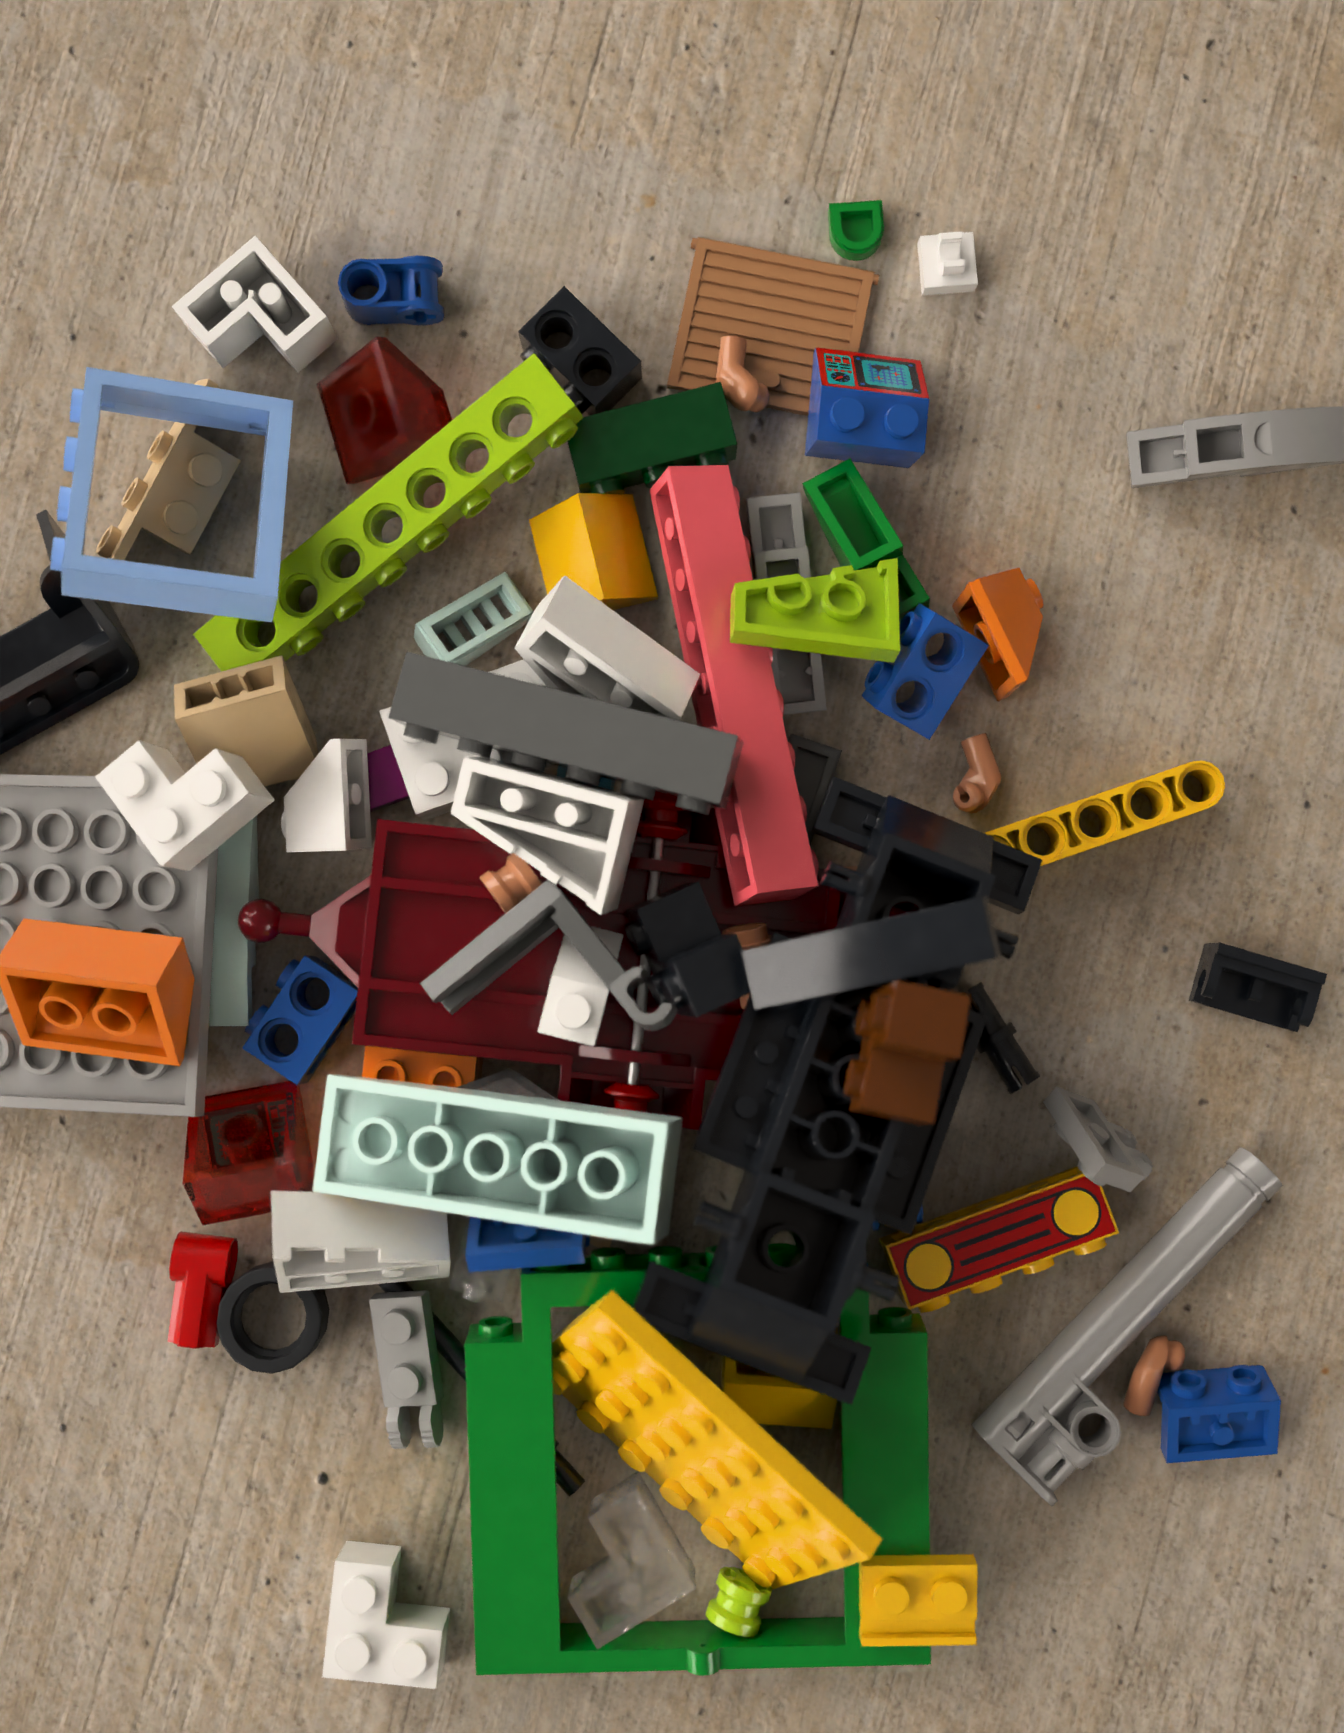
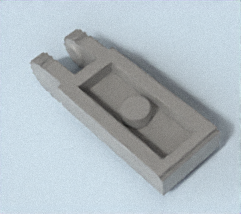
M428 1290L376 1293L369 1299L383 1402L384 1407H388L386 1428L389 1434V1444L394 1449H406L408 1447L412 1432L409 1406H421L419 1428L422 1443H424L426 1448L441 1446L444 1437L441 1399L444 1397L430 1293Z

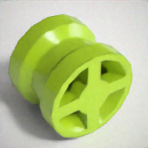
M736 1567L720 1568L716 1580L719 1591L716 1598L709 1600L705 1615L710 1622L724 1631L739 1636L754 1637L758 1634L761 1625V1618L758 1614L762 1605L769 1602L772 1587L765 1588L758 1585L745 1574L743 1569Z

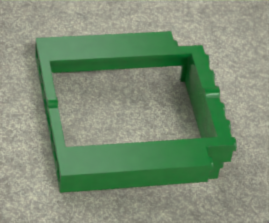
M787 1243L769 1244V1255L774 1263L783 1265L794 1257L796 1246ZM717 1245L707 1247L704 1253H682V1249L676 1246H657L650 1248L648 1254H625V1250L621 1248L602 1247L592 1250L591 1255H585V1263L522 1268L520 1273L522 1323H513V1320L506 1316H491L481 1319L479 1324H470L465 1340L476 1675L688 1670L694 1675L707 1676L715 1674L720 1669L931 1665V1646H861L859 1638V1562L843 1567L844 1617L761 1619L758 1634L754 1637H744L729 1633L715 1626L709 1620L561 1623L551 1307L592 1306L611 1290L618 1294L628 1305H633L649 1261L704 1282ZM857 1288L843 1307L839 1319L840 1335L867 1345L872 1349L852 1405L841 1401L842 1502L882 1538L873 1555H930L927 1330L920 1313H912L907 1308L885 1307L878 1310V1314H869V1293Z

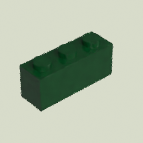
M721 382L586 416L576 424L578 427L577 432L567 441L580 493L624 494V488L645 483L647 488H651L668 466L729 465L728 461L736 459L738 445Z

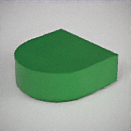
M882 200L829 203L827 211L829 238L835 252L841 257L852 261L864 260L872 256L879 248L884 233Z

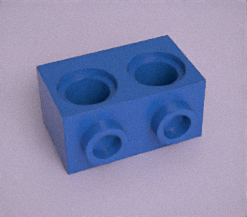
M918 603L914 612H908L899 622L900 652L895 662L877 661L871 667L865 679L864 686L866 689L862 697L875 709L930 740L989 645L923 604ZM938 633H943L944 642L941 649L932 656H926L925 649L929 639ZM908 681H914L915 688L911 697L904 702L896 703V693L899 687Z
M304 955L300 962L293 959L279 976L276 986L281 991L271 1006L267 1007L263 1004L254 1013L248 1022V1026L245 1028V1032L250 1037L242 1047V1049L296 1085L309 1082L355 1013L358 987L349 978L318 957ZM315 978L322 979L328 985L330 991L329 1000L321 1009L311 1007L305 997L307 985ZM283 1024L292 1026L298 1035L297 1048L290 1055L283 1054L275 1045L276 1031Z

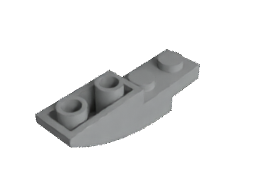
M1344 406L1295 408L1184 420L1183 424L1129 431L1126 437L1131 489L1239 474L1240 477L1344 464Z

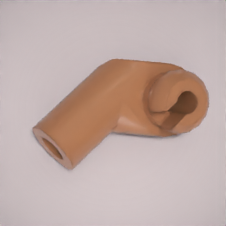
M723 336L720 341L716 383L721 382L725 398L738 410H749L755 413L762 411L769 402V390L765 384L758 383V380L744 368L746 339L738 336Z
M986 733L960 742L969 769L960 784L954 789L953 802L958 809L967 813H978L984 809L1001 783V773Z
M1166 1335L1156 1336L1149 1340L1131 1374L1123 1402L1124 1407L1129 1412L1139 1416H1149L1151 1414L1164 1368L1169 1371H1177L1183 1366L1185 1348L1180 1341H1170Z

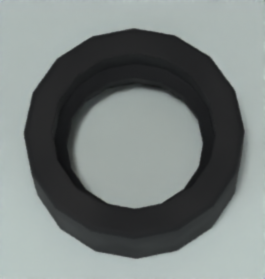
M274 1261L253 1267L229 1285L219 1303L217 1328L223 1347L235 1362L254 1372L274 1374L294 1368L317 1348L327 1330L330 1308L324 1289L297 1291L296 1293L303 1301L306 1312L305 1328L299 1338L290 1346L277 1350L263 1348L254 1343L244 1331L241 1320L242 1309L249 1294L255 1289L268 1284H278Z

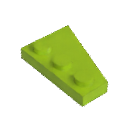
M898 558L881 560L877 567L854 570L852 565L836 567L832 569L829 575L804 578L797 573L735 583L731 593L730 643L894 663L900 652Z

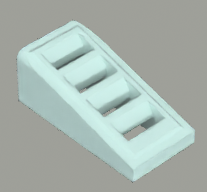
M505 571L416 623L414 639L425 656L466 666L526 625L534 611ZM496 594L512 615L505 620L490 600ZM479 607L493 627L485 630L473 610ZM460 619L473 637L468 642L454 624ZM444 633L454 648L453 651L448 652L437 636L438 634Z

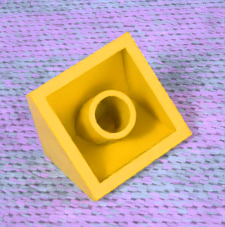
M577 493L529 519L547 594L565 575L612 610L658 599L633 494Z

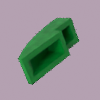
M849 458L804 482V492L840 566L852 565L854 570L877 567L881 560L898 558L899 622L908 612H914L918 603L929 608L930 598L903 555L904 545L852 460Z

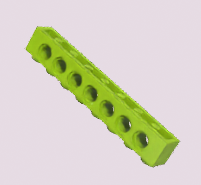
M533 353L280 562L278 597L273 616L276 631L273 640L268 645L262 647L258 640V631L264 621L215 615L193 633L194 637L221 672L281 655L284 661H287L295 653L297 656L306 654L323 640L324 636L321 632L338 619L339 622H343L358 613L365 605L363 598L378 585L382 588L387 587L403 576L407 571L405 563L421 550L423 553H428L440 546L450 534L447 529L463 516L469 519L483 511L492 501L490 494L507 481L509 484H512L527 475L534 467L535 462L533 459L549 446L555 449L571 439L578 430L576 424L584 417L536 354ZM519 414L532 415V425L526 434L520 437L508 435V425L512 418ZM479 448L488 449L489 458L486 466L478 472H467L465 464L468 455ZM435 483H444L446 493L443 501L436 507L426 508L423 499L427 488ZM400 517L403 523L401 535L393 542L384 543L382 539L384 524L391 518ZM357 551L360 556L358 570L352 576L343 578L340 571L342 559L348 553ZM314 585L318 593L317 602L311 610L302 612L299 606L300 594L308 586Z

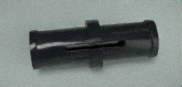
M980 982L971 987L968 991L979 1007V1010L975 1009L971 1001L969 1009L987 1016L977 1050L980 1054L986 1052L1008 1088L1007 1091L1009 1094H1012L1022 1089L1023 1086L1012 1066L1017 1068L1026 1085L1038 1079L1040 1075L1038 1071H1035L1014 1038L1013 1034L1017 1032L1011 1022L1008 1024L1004 1022L985 991L983 983Z

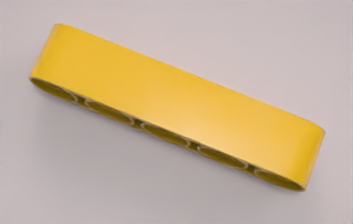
M1202 760L1192 761L985 832V834L993 836L994 841L1042 859L1041 866L1209 809L1216 805L1223 796L1225 789L1224 777L1219 768L1212 763ZM1187 774L1196 777L1202 784L1203 793L1198 802L1189 799L1183 791L1182 784ZM1135 792L1145 794L1151 801L1152 812L1147 820L1136 816L1131 809L1130 802ZM1084 809L1095 812L1101 820V830L1096 838L1087 836L1079 827V816ZM1031 827L1042 828L1049 835L1051 845L1046 855L1035 854L1027 845L1026 838Z

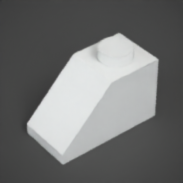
M330 739L284 796L281 828L286 838L287 853L372 848L367 739Z
M592 927L615 958L618 959L624 935ZM564 935L553 970L538 1032L595 1046L610 990L566 935Z

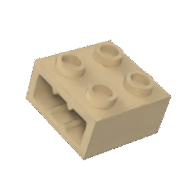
M282 655L174 684L175 721L196 764L217 748L243 757L261 783L266 787L288 780L299 779L318 755L315 733Z

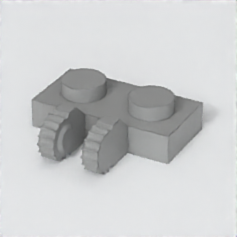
M1056 1086L1043 1101L1056 1122L1054 1124L1055 1131L1065 1142L1071 1145L1080 1160L1078 1162L1080 1171L1091 1182L1099 1186L1108 1184L1131 1192L1153 1172V1165L1147 1154L1140 1153L1139 1150L1135 1149L1137 1148L1135 1146L1137 1141L1132 1132L1127 1128L1124 1129L1122 1126L1108 1122L1094 1100Z

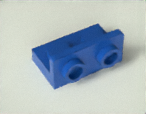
M470 1216L465 1253L468 1271L480 1272L585 1263V1248L590 1245V1235Z
M1235 1365L1227 1368L1184 1369L1177 1372L1163 1373L1157 1393L1162 1403L1161 1451L1166 1463L1278 1454L1281 1399L1263 1366Z

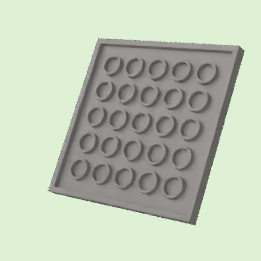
M0 774V953L23 918L182 937L195 978L185 1055L180 1066L24 1046L21 1043L0 987V1107L186 1117L204 1116L218 848L190 871L161 867L95 778L96 776Z

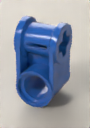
M417 255L400 259L361 258L346 264L339 274L338 285L346 311L353 320L360 324H409L424 326L439 323L445 317L444 308L439 304L438 278L442 276L443 264L436 258ZM364 285H372L379 289L375 296L367 300H359L353 297L356 289ZM419 285H421V296H420V297H418V286H419Z

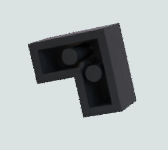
M699 882L685 883L625 910L630 920V923L624 926L627 938L634 952L638 956L644 954L653 974L647 977V983L659 1007L661 1003H672L678 1009V1015L697 1018L751 993L742 956L743 948L737 934H721Z

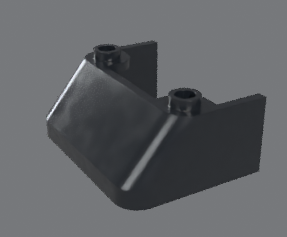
M45 509L36 514L51 562L53 538H65V534ZM51 564L42 572L39 581L42 596L50 606V609L0 636V755L126 686L136 677L139 670V660L135 648L110 602L62 595L61 571L50 570Z

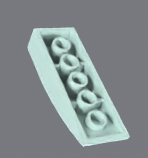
M329 1074L327 1075L313 1191L654 1245L669 1235L682 1118L506 1093Z

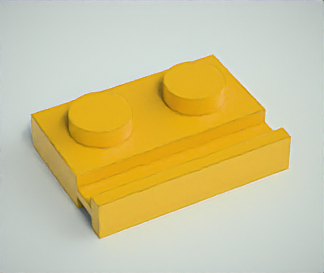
M974 1554L872 1555L870 1559L859 1562V1638L861 1646L977 1645L975 1620H977L978 1564Z

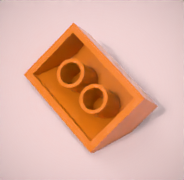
M23 918L0 953V987L22 1045L166 1065H181L185 1055L195 979L182 937Z

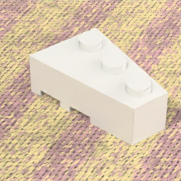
M565 575L537 605L514 648L549 688L678 721L683 716L700 676V673Z
M464 757L451 814L508 853H514L541 871L542 876L554 884L559 883L587 902L586 905L602 915L618 909L644 799L549 773L527 769L492 758Z
M271 1191L273 1261L280 1293L449 1277L450 1249L447 1212L320 1192Z

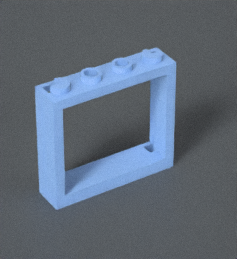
M86 367L84 390L73 388L71 395L70 422L79 423L78 438L67 436L65 442L63 470L73 472L72 486H60L57 521L67 522L65 538H53L50 570L61 571L62 595L272 622L278 597L293 400ZM101 410L265 436L253 578L83 555Z

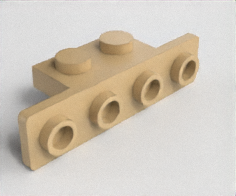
M210 379L199 380L195 384L214 388L218 387V384ZM174 422L169 433L162 430L151 445L147 455V459L153 462L144 480L136 478L128 488L121 504L127 511L118 528L111 525L105 531L97 546L96 554L102 556V558L125 560L140 530L143 529L179 551L191 555L241 460L196 434L194 430L197 425Z

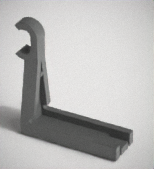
M548 879L420 983L432 1001L436 1004L441 1002L447 1011L453 1015L560 927L639 1026L651 1031L665 1028L673 1021L678 1010L672 1003H661L659 1009L651 1014H646L634 1001L633 994L639 985L647 983L648 972L643 966L634 967L626 972L566 894Z

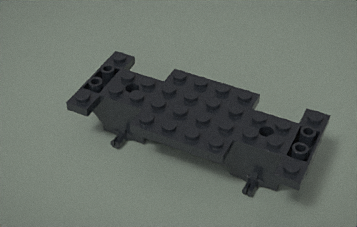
M833 777L829 782L811 830L812 833L863 853L856 871L833 863L831 860L824 873L826 874L822 877L821 885L829 886L847 894L834 930L889 918V913L893 908L913 913L987 896L990 904L1019 915L1026 909L1042 863V859L994 841L993 836L888 795L884 797L837 777ZM994 927L1000 954L1010 959L1016 949L1014 945L1018 943L1019 936ZM775 932L771 936L769 945L792 939ZM964 966L899 979V981L951 991L952 988L958 986ZM894 981L754 1010L750 993L691 1149L745 1171L730 1211L707 1203L705 1200L700 1204L698 1211L720 1219V1222L696 1214L694 1226H700L721 1235L706 1278L703 1282L649 1261L632 1308L657 1330L850 1405L853 1403L872 1348L835 1333L843 1307L857 1288L890 1302L895 1295V1291L873 1283V1280L896 1288L899 1283V1276H893L865 1265L866 1243L873 1223L877 1222L902 1233L912 1234L987 1020V1016L970 1009L968 1010L960 1059L944 1063L934 1124L918 1126L850 1111L852 1096L844 1094V1085L849 1063L852 1059L859 1060L863 1036L855 1034L859 1006L863 999L870 1000L872 992ZM787 1231L795 1240L796 1252L788 1263L777 1265L769 1255V1242L776 1233Z

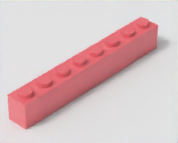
M729 465L668 466L649 491L684 662L700 673L691 695L697 725L737 735L743 742L726 809L714 806L734 907L793 900L818 886L817 875L819 866L817 856L814 850L810 848L805 825L807 808L803 797L799 795L794 774L795 752L791 743L787 741L784 727V701L781 692L776 689L772 671L773 650L769 647L730 643L731 593L735 583L753 580L749 563L751 547L748 538L743 535L739 517V492L736 486L732 484Z

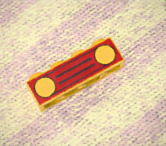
M1076 1166L914 1226L911 1235L898 1231L879 1239L892 1275L899 1276L897 1289L902 1302L909 1310L918 1307L920 1313H926L948 1305L951 1302L949 1295L970 1288L972 1294H977L994 1289L1003 1283L1001 1276L1022 1269L1023 1274L1028 1275L1046 1270L1055 1264L1053 1257L1073 1250L1075 1255L1080 1256L1098 1251L1107 1245L1105 1238L1118 1234L1119 1231L1102 1186L1091 1182L1080 1171L1079 1167Z

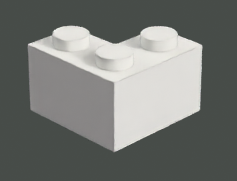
M256 236L250 239L172 306L190 332L222 368L226 367L263 334L297 373L338 340L327 316Z
M138 740L95 777L161 867L186 871L192 870L275 801L243 757L217 748L185 773L168 749Z
M346 1541L334 1565L322 1677L430 1689L437 1688L445 1664L450 1608L396 1602L402 1546Z

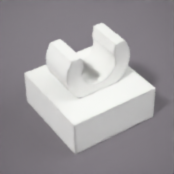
M962 231L920 236L917 246L922 296L975 292L978 279L973 232L962 233Z

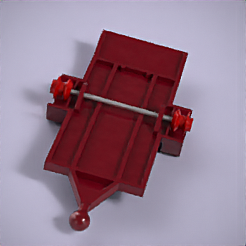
M657 791L653 801L644 799L618 909L600 915L586 905L587 902L559 883L556 884L590 926L624 935L617 959L626 972L634 967L643 966L648 972V977L653 974L645 955L638 956L627 938L624 926L630 923V920L625 910L680 885L692 882L700 883L721 934L724 929L733 926L758 922L766 923L768 935H773L776 932L791 939L832 931L835 929L847 894L821 885L822 877L826 873H824L825 869L819 868L817 875L818 886L796 899L734 907L715 809L711 808L709 815L684 810L675 806L677 796ZM377 819L372 870L369 877L312 915L281 912L274 902L267 899L251 900L239 912L238 926L241 933L248 940L256 943H265L273 940L278 934L309 937L358 987L352 1045L561 1065L557 1100L682 1118V1127L687 1129L699 1130L702 1120L705 1081L718 1080L744 1008H741L740 998L697 1018L676 1014L668 1026L660 1030L651 1031L639 1026L612 992L609 991L595 1046L539 1033L538 1028L551 977L565 935L559 927L453 1015L450 1014L441 1002L436 1004L432 1001L420 983L505 914L479 877L488 870L497 872L505 866L507 856L510 853L474 829ZM527 862L541 883H544L547 878L541 875V871ZM893 908L889 913V918L908 913L902 909ZM648 983L639 985L633 994L634 1001L644 1013H654L659 1009V1006L650 992Z

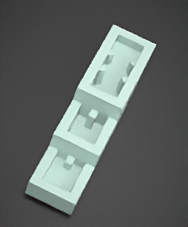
M257 816L218 847L209 1026H248V1022L253 1016L251 968L256 965V942L248 940L241 933L238 926V915L246 903L259 899Z

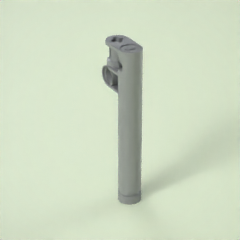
M1239 1147L1225 1162L1226 1166L1219 1168L971 1424L978 1434L1050 1506H1053L1058 1501L1054 1491L1077 1468L1084 1470L1095 1457L1105 1456L1112 1452L1120 1441L1121 1428L1118 1419L1088 1387L1263 1207L1262 1203L1264 1200L1269 1201L1283 1186L1277 1176L1246 1149ZM1087 1414H1100L1101 1425L1098 1431L1091 1436H1079L1078 1425L1081 1419Z

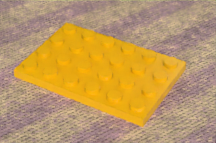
M613 1290L552 1336L554 1394H562L578 1409L577 1416L585 1426L596 1433H604L619 1447V1456L627 1465L639 1472L645 1471L661 1486L659 1488L661 1495L668 1503L679 1510H687L702 1524V1533L710 1542L722 1549H729L744 1563L742 1565L743 1571L752 1581L765 1588L771 1586L773 1590L862 1562L872 1557L882 1538Z

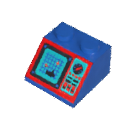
M816 347L813 356L805 456L844 461L850 458L852 462L910 468L925 453L929 395L921 360Z

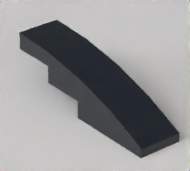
M987 896L742 951L754 1010L1001 957Z

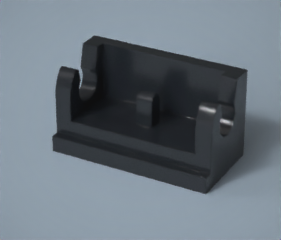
M1206 943L1203 946L1188 1001L1298 1032L1300 1025L1309 1027L1314 1017L1321 988L1325 984L1327 974L1224 943Z

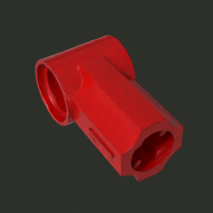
M182 1231L177 1234L172 1248L169 1268L170 1279L175 1281L167 1342L174 1343L178 1347L195 1349L204 1347L214 1348L219 1344L220 1336L217 1328L219 1303L226 1293V1288L231 1285L235 1274L238 1258L237 1238Z

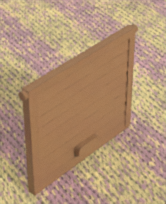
M701 237L692 238L691 249H695L667 388L687 391L716 383L721 338L723 336H738L747 341L744 368L758 380V383L765 384L769 390V402L765 408L808 416L814 350L818 347L859 352L872 285L878 284L879 274H874L875 272Z

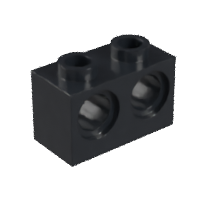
M565 286L518 331L523 350L520 354L522 360L525 361L535 353L581 414L586 411L589 415L611 410L642 379L641 360ZM556 332H563L572 337L570 343L560 349H553L545 344L548 336ZM592 369H602L610 374L609 380L600 386H590L582 378Z

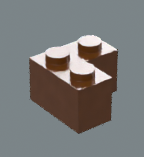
M896 980L872 992L870 1000L863 999L859 1006L855 1025V1034L863 1036L859 1060L852 1059L850 1061L844 1085V1094L852 1096L850 1111L918 1126L934 1124L944 1063L960 1059L971 996Z

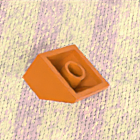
M1020 568L978 578L968 583L952 605L962 628L989 645L979 664L998 702L1009 697L1028 680L1043 619L1040 611L1043 608L1041 593L1031 578L1025 580Z

